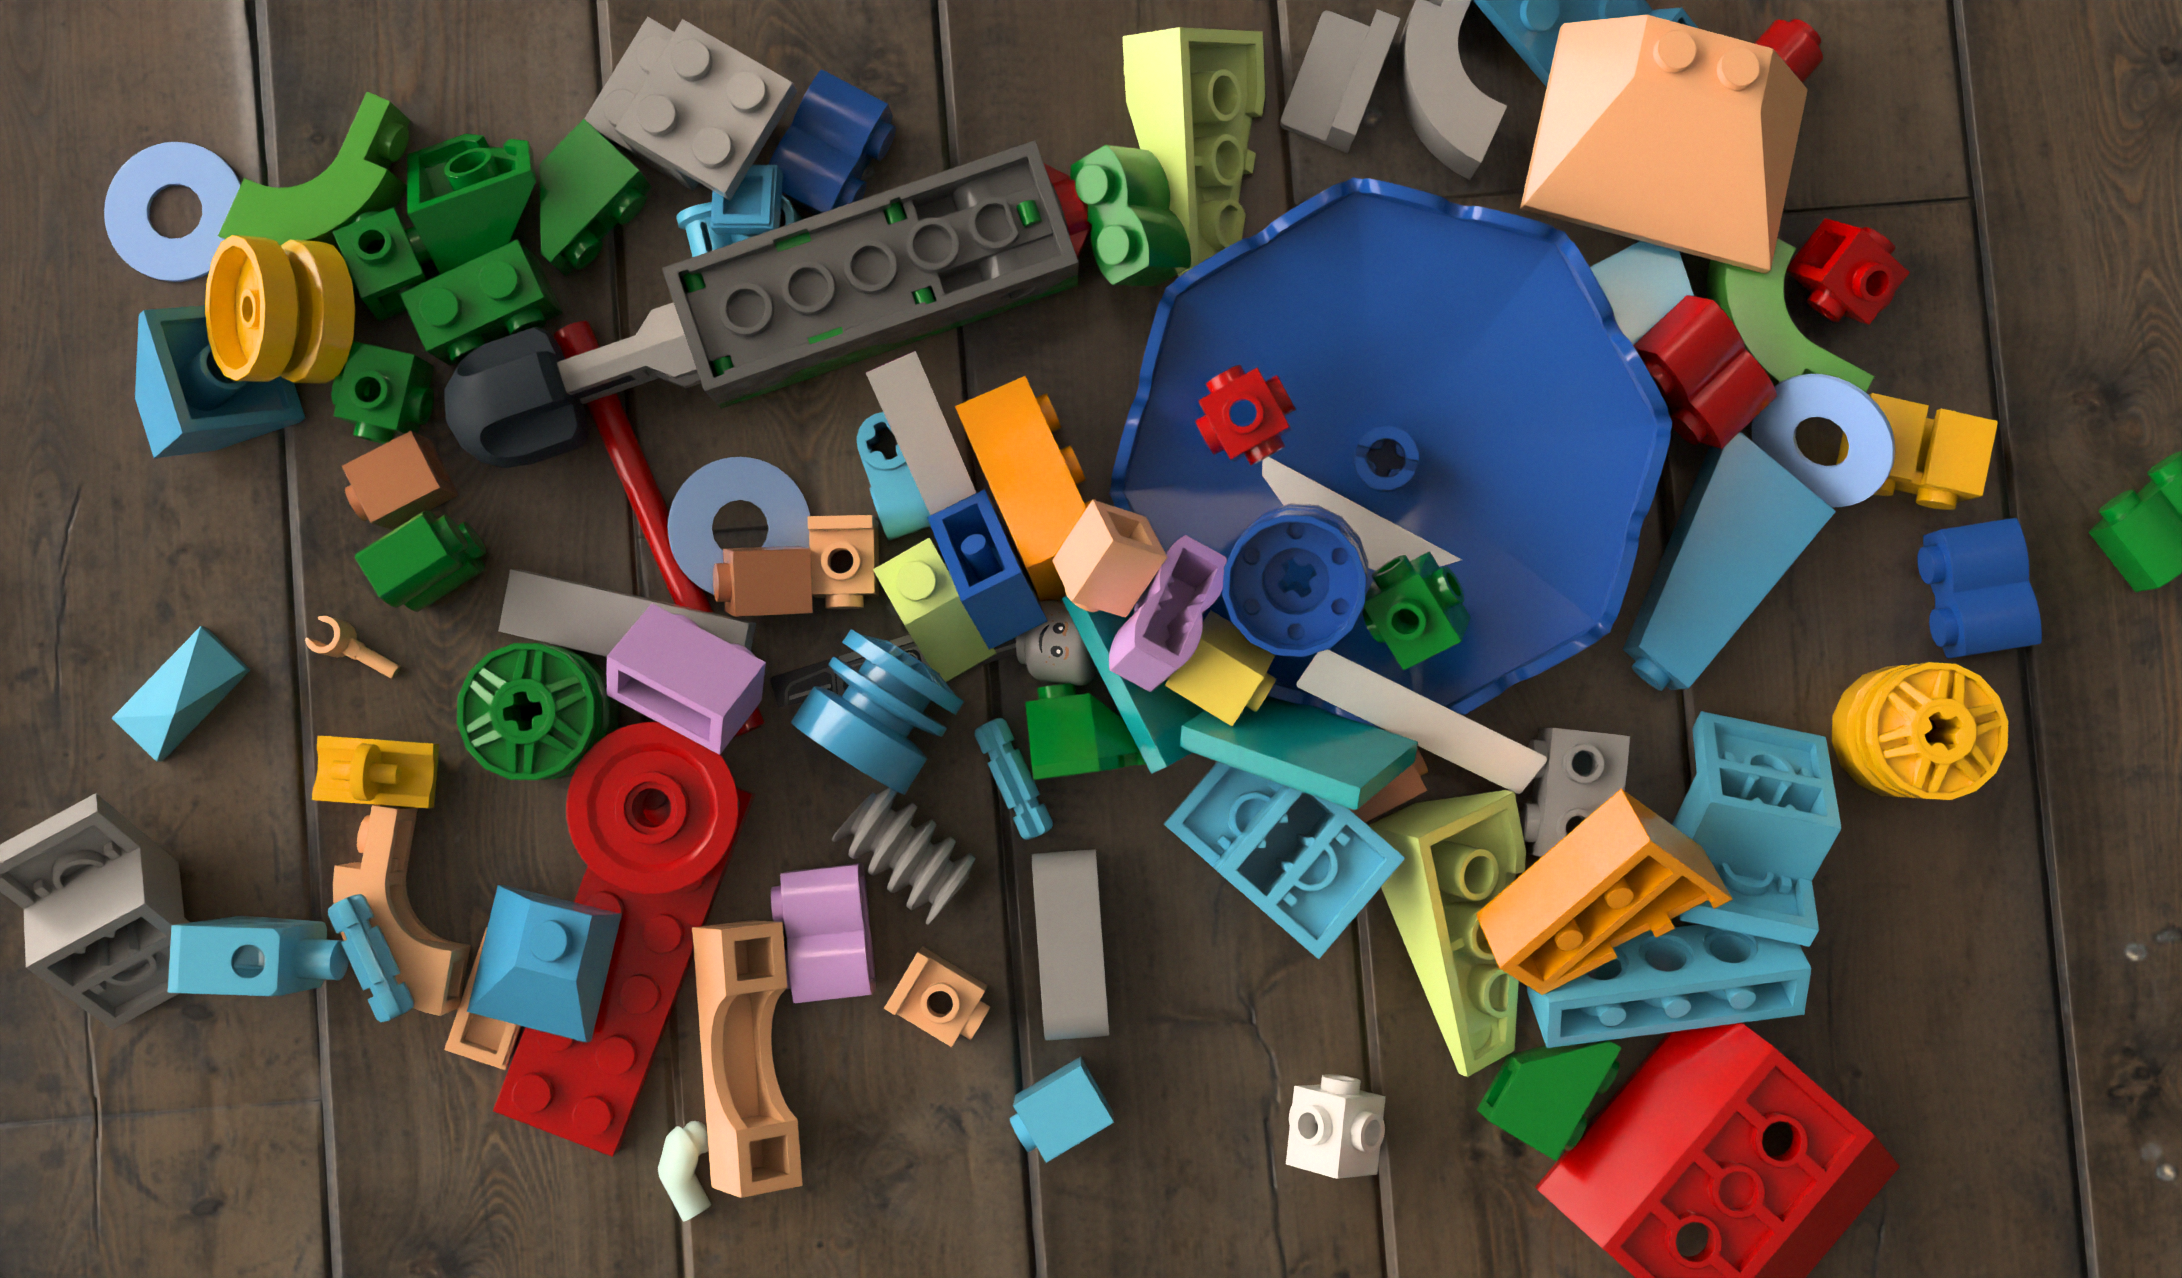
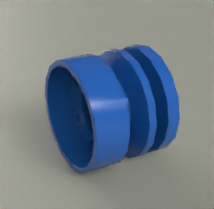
M1290 503L1263 513L1242 533L1224 566L1222 596L1231 622L1250 643L1274 655L1305 657L1330 649L1352 630L1365 604L1369 562L1360 536L1342 516L1319 505ZM1294 559L1299 567L1308 564L1314 567L1315 570L1311 573L1309 579L1310 587L1304 589L1298 581L1287 584L1283 580L1289 569V560Z

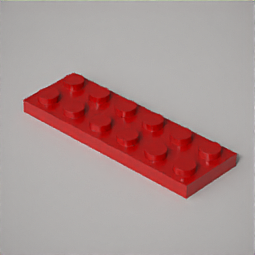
M736 787L740 801L737 831L731 840L726 855L706 876L687 887L662 894L634 893L609 884L587 867L574 902L622 914L591 1042H582L525 1027L495 1103L494 1112L611 1157L618 1153L694 956L692 927L705 926L755 798V793ZM654 789L644 799L643 812L652 824L660 826L669 818L671 802L665 793Z

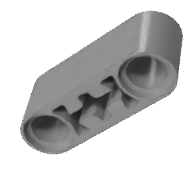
M1096 849L1032 854L1045 1041L1109 1036Z

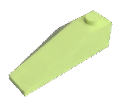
M1178 27L1123 36L1126 103L1140 149L1149 150L1162 165L1170 191L1169 209L1181 221L1190 244V268L1178 274V276L1242 240L1246 214L1239 204L1243 174H1252L1256 153L1247 149L1252 118L1262 117L1265 102L1263 31Z
M1508 790L1419 802L1368 825L1405 857L1404 861L1381 886V889L1458 1073L1466 1077L1515 1051L1519 980L1499 968L1476 916L1477 912L1516 880V874L1525 872L1526 848L1515 792Z

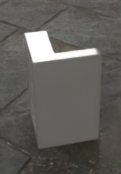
M1377 9L1371 26H1368L1334 12L1324 11L1321 14L1284 109L1280 126L1285 130L1348 153L1401 18Z

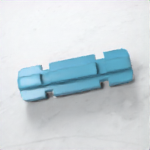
M996 718L979 726L975 730L976 740L982 753L989 754L991 761L987 764L1008 809L1013 808L1017 815L1013 817V820L1021 837L1025 840H1030L1048 832L1053 826V821L1045 804L1040 805L1036 798L1040 793L1020 750H1014L1011 741L1015 739L1007 722L1003 718Z
M362 894L352 895L328 908V916L336 933L344 932L347 938L341 944L362 990L370 988L373 997L367 1000L375 1018L379 1022L389 1021L413 1008L414 1000L406 983L398 984L395 978L401 972L379 925L372 928L369 919L375 916L366 897Z

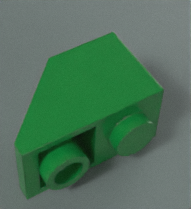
M585 119L539 164L541 254L564 276H567L574 268L580 270L586 267L601 251L603 246L601 240L618 222L620 224L628 223L642 210L647 200L645 194L652 188L642 173Z
M1607 1040L1547 1048L1544 1045L1509 1054L1479 1104L1477 1111L1489 1122L1557 1161L1563 1149L1567 1151L1572 1150L1582 1137L1587 1125V1117L1584 1116V1113L1596 1093L1602 1095L1613 1083L1619 1070L1620 1063L1616 1060V1057L1621 1047Z

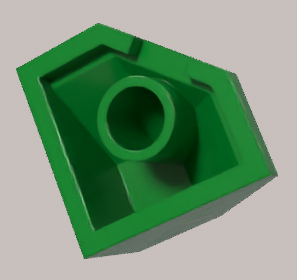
M466 133L407 154V214L440 274L509 243L536 183L534 155L528 141L509 139L503 144L504 148L492 147L488 145L484 135Z
M1068 683L1037 688L1039 700L1025 702L1033 780L1119 769L1125 766L1146 765L1124 720L1090 693L1077 695L1074 684Z

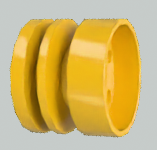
M1933 662L1887 666L1862 675L1843 692L1832 716V744L1840 766L1859 786L1880 796L1953 800L1977 791L1997 773L2008 749V719L1999 695L1980 675L1962 666ZM1930 720H1933L1935 722L1936 728L1930 732V730L1932 729V724ZM1928 732H1930L1929 737L1931 742H1927L1925 737V734H1927Z

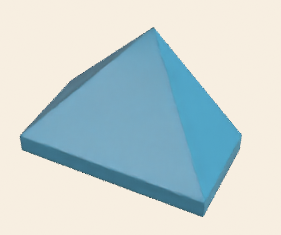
M200 626L112 719L154 760L162 762L241 681L250 669L207 627Z

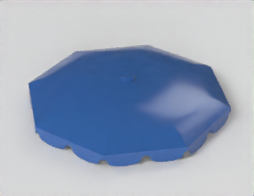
M1353 177L1345 182L1337 183L1274 220L1261 232L1249 238H1244L1209 257L1165 287L1148 338L1139 375L1138 390L1130 407L1121 437L1109 492L1115 507L1147 517L1165 552L1177 540L1187 535L1225 556L1228 560L1236 542L1246 528L1263 513L1284 506L1262 476L1263 460L1250 466L1245 456L1234 462L1230 460L1225 450L1213 455L1195 420L1205 415L1198 400L1210 394L1206 383L1224 371L1241 364L1245 373L1258 368L1265 381L1277 375L1296 408L1295 411L1285 416L1292 428L1291 431L1280 436L1285 447L1269 456L1270 458L1462 559L1444 565L1450 568L1457 577L1464 593V602L1462 604L1471 617L1462 642L1403 671L1386 642H1377L1369 632L1364 622L1362 609L1352 630L1328 650L1456 713L1465 715L1497 697L1512 685L1536 676L1593 645L1611 632L1613 623L1618 617L1633 570L1642 524L1650 510L1671 439L1673 422L1668 413V407L1652 376L1631 341L1619 328L1614 312L1601 286L1580 250L1569 239L1566 232L1558 230L1549 224L1485 207L1459 205L1443 197L1417 189L1370 178L1360 179ZM1249 401L1236 403L1231 411L1232 421L1241 427L1252 424L1257 415L1255 405ZM1294 559L1289 560V569L1283 580L1287 584L1298 581L1304 589L1310 587L1309 579L1311 573L1315 570L1311 564L1299 567ZM1368 568L1366 594L1374 581L1371 576L1376 571ZM1221 592L1217 600L1202 614L1203 622L1210 610L1231 622ZM1317 653L1305 657L1275 655L1267 673L1276 678V681L1267 696L1296 704L1310 705L1347 719L1378 727L1297 687V681Z

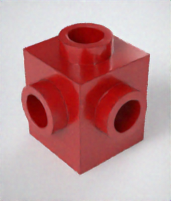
M1824 218L1786 270L1812 293L1807 299V303L1818 313L1837 323L1845 316L1870 325L1877 314L1890 304L1895 291L1910 273L1891 255L1896 247L1885 236L1869 227L1859 228L1828 218Z
M1241 364L1206 383L1210 394L1198 400L1205 415L1195 420L1213 455L1225 450L1230 460L1235 462L1245 456L1251 466L1285 447L1280 436L1292 430L1285 416L1295 411L1296 408L1277 375L1265 381L1258 368L1245 373ZM1240 401L1253 403L1257 411L1254 422L1245 427L1237 426L1231 418L1233 406Z

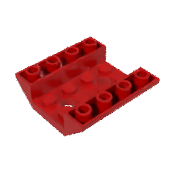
M1743 1023L1668 1032L1589 1123L1576 1146L1570 1151H1565L1535 1188L1635 1278H1806L1900 1166L1869 1129L1780 1051ZM1779 1121L1787 1122L1793 1133L1790 1148L1782 1155L1768 1156L1762 1144L1764 1131L1772 1123ZM1692 1222L1703 1223L1708 1233L1704 1249L1693 1256L1681 1255L1676 1246L1679 1230L1684 1225Z

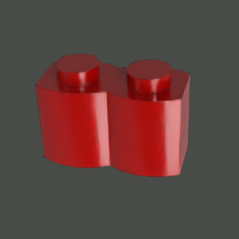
M1686 295L1633 345L1673 413L1670 416L1673 422L1672 427L1683 439L1693 445L1704 443L1720 449L1724 448L1777 397L1775 387L1758 361L1745 349L1744 341L1736 326L1714 300Z

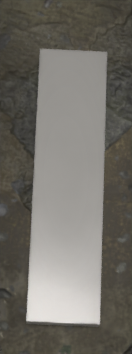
M510 569L498 632L607 657L651 603L672 614L684 615L694 621L699 628L730 644L742 645L750 651L756 623L521 569Z

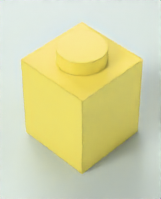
M1210 610L1203 622L1202 635L1194 654L1169 677L1165 686L1228 725L1233 726L1245 706L1257 712L1269 694L1276 678L1269 675L1267 671L1275 655L1250 643L1234 624Z

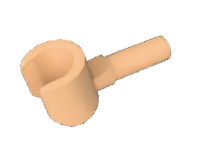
M319 616L318 619L329 623L333 627V641L326 645L310 638L305 640L307 646L316 653L336 658L348 656L391 679L397 675L401 667L358 641L355 628L349 622L329 616Z

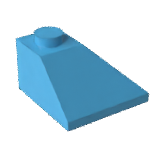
M205 305L143 310L139 314L135 400L154 458L219 450L300 423L305 419L294 382L282 378L281 375L269 382L235 381L224 376L214 360L209 344Z
M498 885L467 1012L582 1042H591L622 914L506 885Z

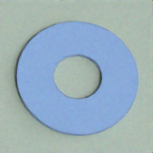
M166 142L148 147L132 156L119 169L109 186L104 208L105 225L109 239L117 253L127 264L151 278L169 282H183L203 277L209 274L212 258L220 243L224 241L218 234L241 186V182L234 170L222 158L204 147L186 142ZM182 185L191 188L198 195L202 203V217L199 225L192 233L182 238L170 239L161 236L154 229L150 221V206L153 198L161 190L169 186Z
M1798 375L1775 386L1777 397L1752 421V442L1832 508L1860 503L1879 490L1891 473L1895 459L1893 431L1879 405L1857 386L1830 375ZM1810 417H1822L1839 425L1846 434L1849 443L1848 456L1845 460L1837 465L1823 466L1813 463L1806 458L1798 448L1795 438L1800 422Z
M730 457L711 462L688 477L673 499L668 517V539L672 554L683 573L698 587L713 595V567L715 563H723V550L720 549L714 540L712 525L719 509L731 501L743 500L751 502L760 508L765 515L768 533L761 547L802 546L809 548L807 516H810L807 502L794 481L770 463L749 457Z

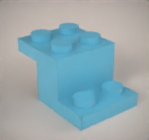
M1701 711L1692 728L1697 774L1672 825L1703 847L1733 900L1713 909L1708 900L1680 914V920L1810 947L1819 932L1812 880L1842 829L1826 737Z
M1218 761L1163 823L1318 959H1320L1405 859L1403 855L1347 807Z

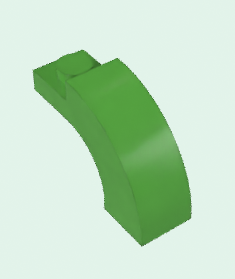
M366 92L337 157L323 173L304 184L283 188L261 185L244 178L218 236L224 240L231 235L265 237L277 241L279 245L284 244L290 239L318 241L334 245L338 252H340L341 250L333 231L348 226L353 218L369 211L383 212L390 208H395L404 195L407 185L388 169L392 162H396L401 158L407 147L409 139L407 127L410 119L390 101Z
M1777 238L1771 271L1766 274L1710 260L1707 276V299L1714 300L1728 315L1744 341L1745 349L1762 366L1774 387L1794 376L1823 374L1848 381L1865 393L1867 392L1875 376L1812 343L1797 329L1788 314L1784 301V278L1788 264L1797 248Z

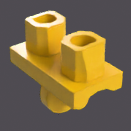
M317 736L318 770L313 787L312 800L434 808L439 744Z

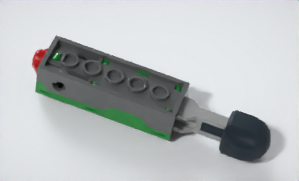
M1035 140L663 267L662 270L673 303L652 309L635 336L565 359L556 339L548 331L539 327H533L486 343L468 354L459 363L444 389L446 421L459 445L480 462L502 468L531 465L583 447L589 436L585 418L587 417L584 407L585 403L658 378L684 388L702 383L704 392L723 409L1078 286V258L1092 228V224L1087 221L1088 204L1078 197L1075 189V180H1070V176L1043 163Z

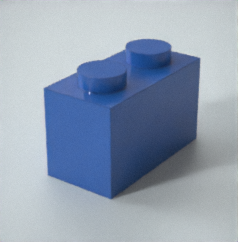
M985 489L927 517L960 600L989 650L1048 621L1013 541Z

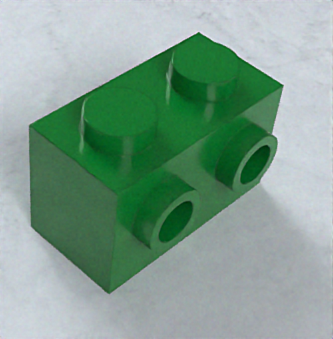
M518 239L400 293L426 352L449 366L459 364L468 354L486 343L533 327L542 328L547 320L563 313L538 257Z

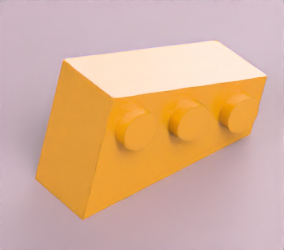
M1023 376L956 405L955 408L1021 560L1029 574L1039 601L1048 599L1062 600L1067 595L1052 560L1092 500L1084 503L1076 487L1077 484L1086 481L1071 445L1059 450L1052 432L1061 429V425L1047 393L1035 398L1026 376Z
M1621 788L1477 912L1476 916L1499 968L1539 994L1544 995L1617 958L1614 947L1650 929L1657 938L1675 929L1670 919L1708 900L1713 909L1733 900L1702 846Z

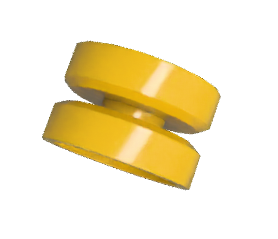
M231 235L220 243L212 258L207 278L205 317L207 335L213 357L224 376L235 381L269 382L281 375L282 378L294 383L325 384L340 374L348 360L354 337L355 303L352 280L346 262L334 245L318 241L293 239L279 245L277 241L269 238Z

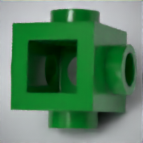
M394 207L383 212L369 211L353 218L348 226L333 231L342 253L341 256L346 262L352 280L353 293L359 292L361 299L378 321L406 311L407 309L400 293L430 280L424 264L433 260L415 227L406 228Z
M352 341L345 369H342L333 381L331 393L332 402L335 405L333 416L355 425L353 436L381 444L390 442L394 439L395 435L401 436L409 431L418 434L420 425H425L428 422L433 410L434 393L432 388L429 387L434 366L414 354Z
M1430 551L1412 561H1409L1406 555L1398 556L1379 567L1372 574L1371 577L1374 581L1365 596L1363 608L1364 622L1377 642H1386L1403 671L1462 642L1471 618L1462 604L1464 602L1463 589L1452 570L1447 566L1440 568Z

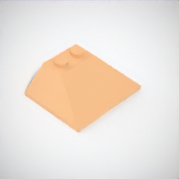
M1639 15L1564 23L1560 27L1520 209L1766 274L1771 271L1808 89L1772 48L1655 16Z

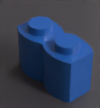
M821 69L807 89L791 126L782 137L768 164L777 165L783 172L782 195L793 205L813 215H818L863 199L867 187V182L861 180L863 172L872 158L878 161L884 158L896 133V126L890 124L893 115L889 104Z
M2017 518L1941 529L1923 535V547L1918 551L1917 563L1922 580L1926 584L1931 585L1935 595V609L1931 611L1929 617L1930 632L1935 644L1943 648L1947 659L2041 644L2040 613L2033 588L2029 582L2027 546Z

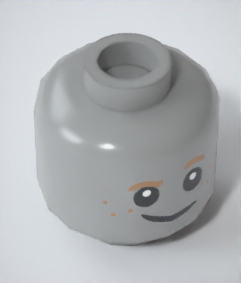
M1048 599L1041 601V607L1048 621L1016 637L1018 661L1021 664H1026L1029 673L1040 682L1072 683L1080 686L1088 684L1095 678L1098 669L1063 600Z

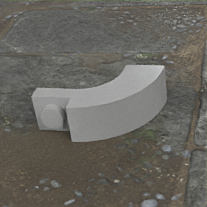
M1415 0L1402 31L1398 47L1397 82L1403 108L1412 128L1426 148L1445 166L1470 180L1483 161L1507 105L1481 92L1469 79L1462 66L1458 50V37L1462 20L1471 0Z

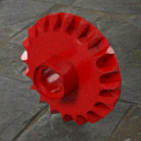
M642 722L625 726L606 735L584 755L569 785L566 801V819L569 833L577 852L587 866L609 884L630 892L662 894L682 889L700 880L726 855L731 840L737 831L740 801L737 795L735 776L728 768L723 754L719 755L659 722ZM654 789L665 793L671 802L669 818L660 826L652 824L643 812L644 799Z

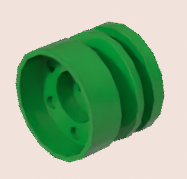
M513 643L488 653L468 672L457 696V726L466 750L486 770L509 780L565 779L574 774L578 764L593 745L618 729L619 701L606 695L607 674L593 659L567 648L540 643ZM531 702L541 703L542 715L533 717L532 722L522 721L521 709L531 706Z

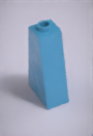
M1741 432L1722 449L1714 446L1709 447L1622 649L1636 661L1632 665L1633 671L1646 683L1660 691L1665 687H1668L1670 690L1690 688L1836 512Z

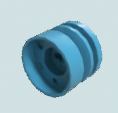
M851 629L842 643L866 658L861 668L857 670L833 656L828 665L834 673L849 685L841 696L825 688L814 686L790 723L850 765L887 787L905 795L927 760L922 750L909 740L907 736L913 727H916L932 735L942 737L947 728L924 712L925 708L932 700L956 715L964 700L954 694L940 676V673L888 640L862 635Z

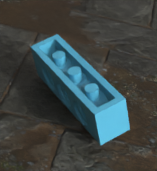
M1699 924L1676 927L1657 938L1652 931H1646L1614 947L1617 958L1544 995L1527 986V994L1546 1047L1553 1048L1804 1015L1812 968L1798 944Z

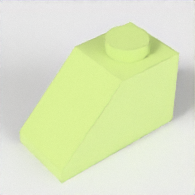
M930 538L873 569L904 626L929 666L940 673L945 682L997 654L994 648L988 649L963 606L947 565Z

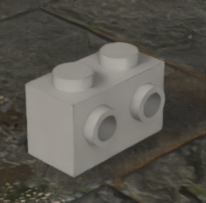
M1539 728L1538 740L1531 739L1528 748L1546 756L1547 761L1534 777L1532 804L1524 803L1521 811L1520 822L1524 842H1528L1527 854L1542 857L1621 788L1625 791L1630 736L1561 728Z

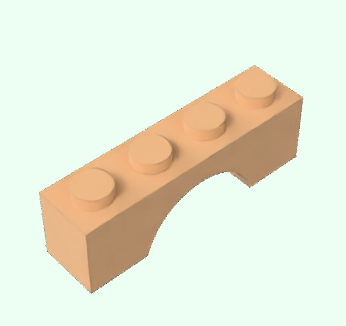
M749 920L692 927L711 1187L743 1198L803 1186L798 1119L790 1111L781 1094L772 1056L771 1033L773 1014L780 995L787 989L783 923Z

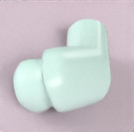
M690 1121L684 1128L676 1126L666 1136L658 1166L659 1178L683 1222L700 1214L712 1205L694 1173L698 1163V1156L709 1151L707 1127L699 1121Z

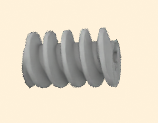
M887 788L878 794L873 792L848 817L831 840L838 842L853 834L854 839L848 853L852 859H857L870 851L874 852L867 872L872 876H876L892 868L893 873L887 890L895 893L911 885L913 888L906 906L910 910H915L930 902L932 907L926 920V924L929 925L970 878L969 874L975 857L969 853L952 862L949 858L956 843L954 838L950 836L933 845L930 840L936 823L931 819L916 828L912 827L911 822L917 810V806L913 802L894 811L891 807L897 791Z

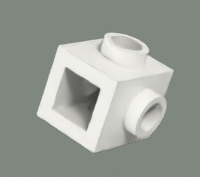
M1322 1075L1321 1085L1294 1086L1293 1104L1289 1113L1290 1131L1286 1164L1336 1179L1377 1175L1380 1145L1385 1134L1383 1116L1386 1096L1360 1090L1361 1080L1342 1075Z

